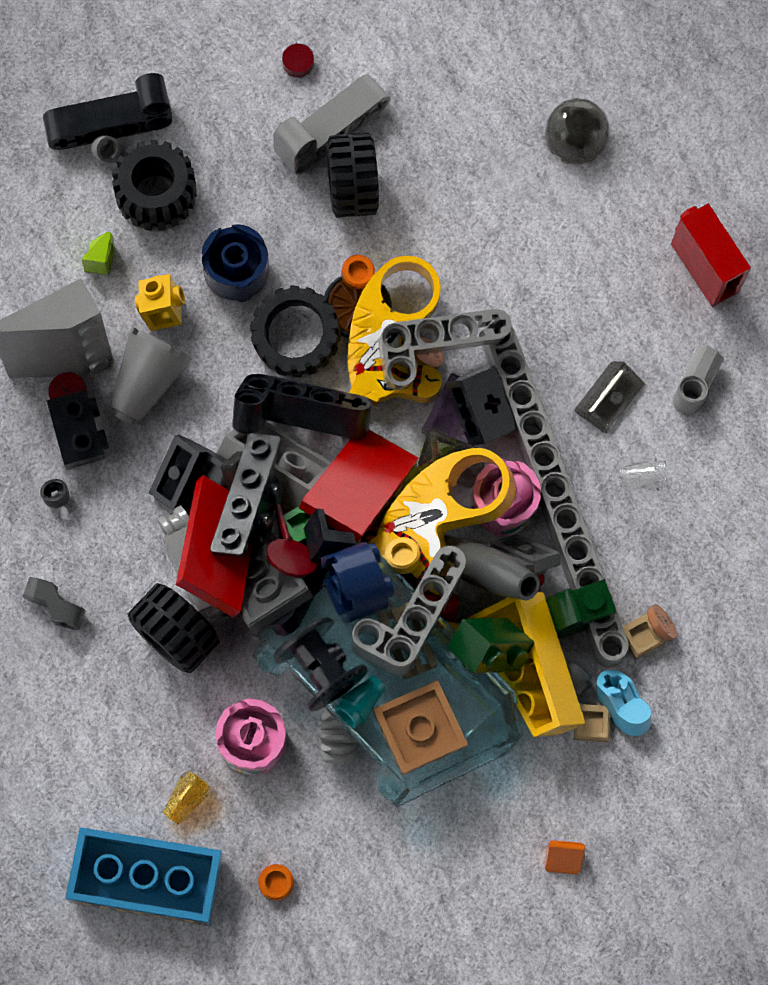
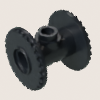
M330 617L319 619L297 632L280 646L273 656L277 664L295 657L305 671L311 670L312 673L309 677L319 690L307 704L308 709L313 712L324 708L346 694L368 672L364 664L346 672L343 667V663L346 661L343 649L337 643L332 645L326 644L322 637L334 625V621Z

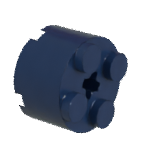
M235 224L232 227L219 228L213 231L205 240L202 247L204 278L206 284L216 295L227 300L246 302L264 287L269 275L268 251L262 236L257 231L245 225Z
M362 542L323 556L321 559V568L328 567L330 577L324 579L328 595L337 614H346L343 620L346 624L387 609L389 605L388 597L394 595L391 579L388 575L383 576L378 564L381 563V557L374 543L367 545Z

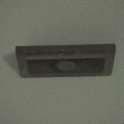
M613 361L607 366L574 411L603 433H608L645 383L624 361Z
M430 429L426 434L418 461V469L423 471L438 459L451 453L478 447ZM484 462L476 463L466 468L459 476L456 484L467 488L473 487L477 475L484 468Z

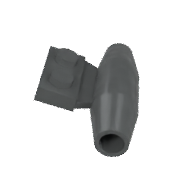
M518 534L490 542V546L473 539L444 535L446 546L457 547L465 555L466 564L461 579L495 595L530 600L539 590L540 581L537 575H542L548 569L560 566V552Z

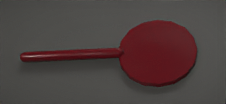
M280 503L276 504L275 512L283 539H277L270 543L267 548V558L274 568L285 575L296 578L307 577L313 574L317 567V562L310 561L306 545L291 540Z

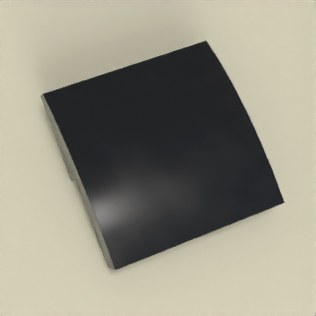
M175 435L150 488L149 494L173 511L181 505L186 513L190 515L196 481L204 475L230 490L238 466L186 437Z

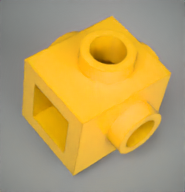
M170 274L157 275L138 281L139 295H135V305L149 330L155 331L182 325V305H185V294L182 286H177Z

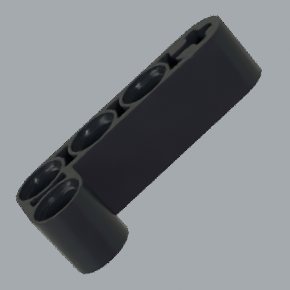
M148 73L138 77L135 81V92L46 111L42 118L50 149L65 150L92 144L95 138L102 135L118 139L170 126L173 119L163 75Z
M251 374L245 377L235 393L232 427L238 432L251 434L259 432L266 421H272L349 439H362L368 435L372 402L367 397L265 374Z

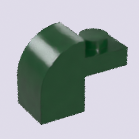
M605 579L575 590L569 588L546 599L558 639L586 630L584 625L617 614Z

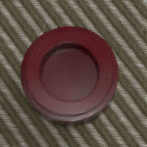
M300 43L288 46L282 54V65L285 72L293 77L308 75L314 67V54L312 50Z

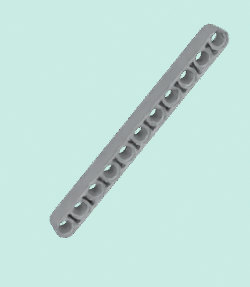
M492 322L487 329L492 328L494 333L497 334L501 329V325H496ZM511 325V329L505 337L507 343L485 345L483 347L490 367L495 366L496 372L502 378L503 390L518 428L513 431L524 463L535 472L540 482L541 498L539 504L555 549L560 552V563L569 588L575 590L581 588L579 581L582 579H590L595 583L605 579L519 340ZM513 365L517 368L518 373L506 374L502 367ZM524 395L528 398L529 403L525 405L517 404L512 397ZM534 425L540 430V433L529 435L524 431L523 427ZM538 455L547 456L551 464L541 466L536 463L534 458ZM557 486L562 491V495L552 497L547 494L545 488ZM562 516L568 517L572 520L574 526L567 529L562 528L557 523V518ZM573 547L580 548L584 552L585 558L582 560L573 559L568 554V549ZM618 613L607 617L608 622L606 623L592 622L584 625L585 633L596 661L608 668L618 665L623 660L629 647ZM605 642L616 644L619 648V654L616 656L606 654L602 644Z

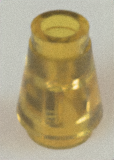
M188 770L184 776L180 775L162 813L175 823L180 824L183 819L209 796L207 792L211 785L194 772Z

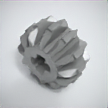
M337 705L324 707L321 712V756L325 763H334V765L354 763L357 758V727L352 728L338 717L335 712Z

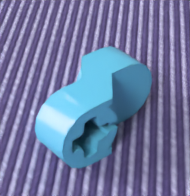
M618 670L602 672L597 678V698L607 707L615 725L627 735L641 736L645 734L651 725V709L640 698L633 681Z

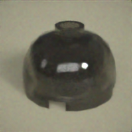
M573 98L563 101L554 108L546 122L544 138L549 151L561 157V161L567 164L582 165L594 161L604 151L609 138V122L606 113L597 104L587 99Z

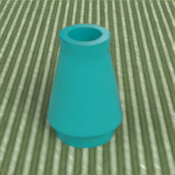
M370 675L366 681L338 699V705L335 707L336 714L344 723L352 728H356L359 724H365L380 696L385 692V685L380 679Z

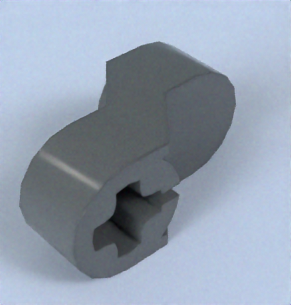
M29 577L22 597L32 603L48 607L51 615L50 621L55 623V625L79 630L86 610L75 604L60 600L57 592L58 586L53 582Z

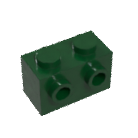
M508 618L462 619L447 648L462 661V666L471 673H502L506 671H519L527 662L528 653L534 641Z

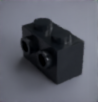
M82 390L46 400L66 470L104 460L103 450L110 448L105 430L98 431L94 418L100 417L96 398H88L87 391Z

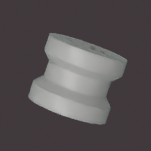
M180 505L174 509L173 514L168 517L161 516L157 521L165 536H168L187 527L189 516Z

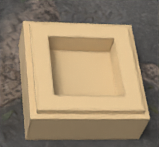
M647 613L623 626L628 640V649L635 660L664 645L666 642L651 627Z
M579 704L586 724L574 728L573 740L608 742L610 713L607 707L603 705Z

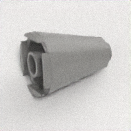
M132 327L110 407L116 409L113 416L130 425L134 419L140 422L186 369L192 358L182 351L180 353L175 351L170 344Z

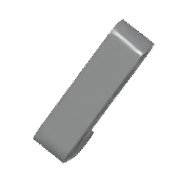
M365 74L300 123L295 117H290L281 123L273 135L274 151L296 175L301 174L327 154V141L330 135L355 133L384 110L391 98L369 74Z
M490 309L388 324L383 329L379 338L381 365L386 385L393 390L399 391L411 385L416 376L414 355L492 345L501 342L511 329L510 316L503 310ZM492 320H494L496 325H501V329L497 334L494 333L492 328L482 329L479 337H477L478 328L488 326ZM458 323L466 325L470 332L469 337L466 339L456 337L453 332V326ZM424 328L432 329L437 336L436 342H423L419 335L420 330ZM392 332L400 334L404 341L403 346L399 348L389 346L386 341V335ZM397 365L405 367L409 374L408 379L405 381L395 380L392 377L391 368Z
M445 546L439 549L394 629L373 619L359 621L354 626L352 632L351 647L354 654L392 675L402 676L407 674L413 668L462 578L466 564L464 553L454 546ZM451 562L454 564V567L449 569L444 580L441 577L443 566ZM428 590H434L440 594L441 599L432 602L427 600L423 593ZM419 620L424 624L425 629L419 632L412 631L408 628L407 622ZM363 633H370L376 637L377 642L373 645H365L360 642L358 637ZM400 649L405 651L409 658L404 662H397L391 658L390 653Z

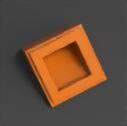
M551 840L546 846L545 870L555 873L579 874L585 845L578 842Z

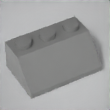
M266 421L263 428L254 434L279 436L282 440L274 472L283 486V497L280 505L283 515L300 506L302 499L332 462ZM233 429L224 437L217 454L238 466L249 434Z

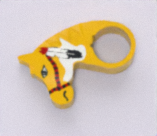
M409 255L389 260L371 277L356 305L348 343V374L351 384L349 393L367 397L372 402V405L376 407L379 402H384L391 398H404L419 403H428L436 399L440 392L442 384L441 374L432 366L418 365L416 359V376L411 385L401 391L389 388L383 378L379 351V338L383 329L388 324L431 318L435 313L439 302L441 285L437 272L425 260ZM403 270L414 271L422 275L429 282L432 289L433 297L429 304L421 311L412 314H403L396 311L392 313V309L386 303H383L381 287L390 275ZM392 332L386 335V341L389 346L393 348L402 347L404 341L400 334ZM397 365L391 368V374L395 380L405 381L408 379L409 374L405 367Z
M483 448L466 449L438 459L421 471L404 488L385 514L379 526L377 536L366 544L374 543L377 546L383 565L391 571L385 559L387 545L392 540L400 537L410 538L415 541L419 547L421 559L418 567L411 573L420 582L439 549L446 546L444 534L447 531L490 522L507 512L514 501L516 493L514 475L497 454ZM481 462L498 466L502 473V488L498 497L491 504L480 509H469L461 506L453 498V487L456 486L459 476L466 468ZM449 563L443 566L441 577L444 580L449 569L452 567ZM428 590L431 593L440 596V594L437 591Z

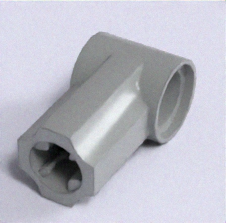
M709 346L697 347L673 397L674 406L679 412L687 415L694 414L702 407L724 360V357L719 354L718 350ZM683 391H692L698 398L690 399L685 396Z

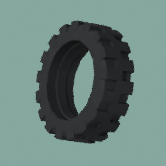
M295 285L290 286V289L286 290L279 288L275 290L276 294L271 297L267 295L262 300L263 304L260 308L257 307L254 311V320L250 324L252 344L266 366L275 370L278 374L284 376L286 374L292 375V377H302L303 374L307 373L312 375L321 366L323 368L327 366L331 356H335L337 353V345L341 339L339 319L328 300L322 294L316 293L314 289L308 287L304 289ZM291 306H304L312 309L319 315L323 324V335L320 343L312 352L302 357L289 358L279 354L272 347L269 340V328L272 320L280 311Z

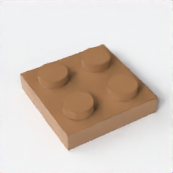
M438 680L380 705L372 711L402 776L468 746Z

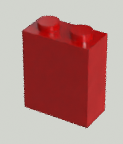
M709 203L700 208L693 206L680 215L671 245L710 305L713 307L739 293L751 267Z

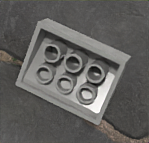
M82 279L0 320V359L9 378L50 377L66 372L85 375L89 372L96 373L105 369L109 362L113 360L101 312Z

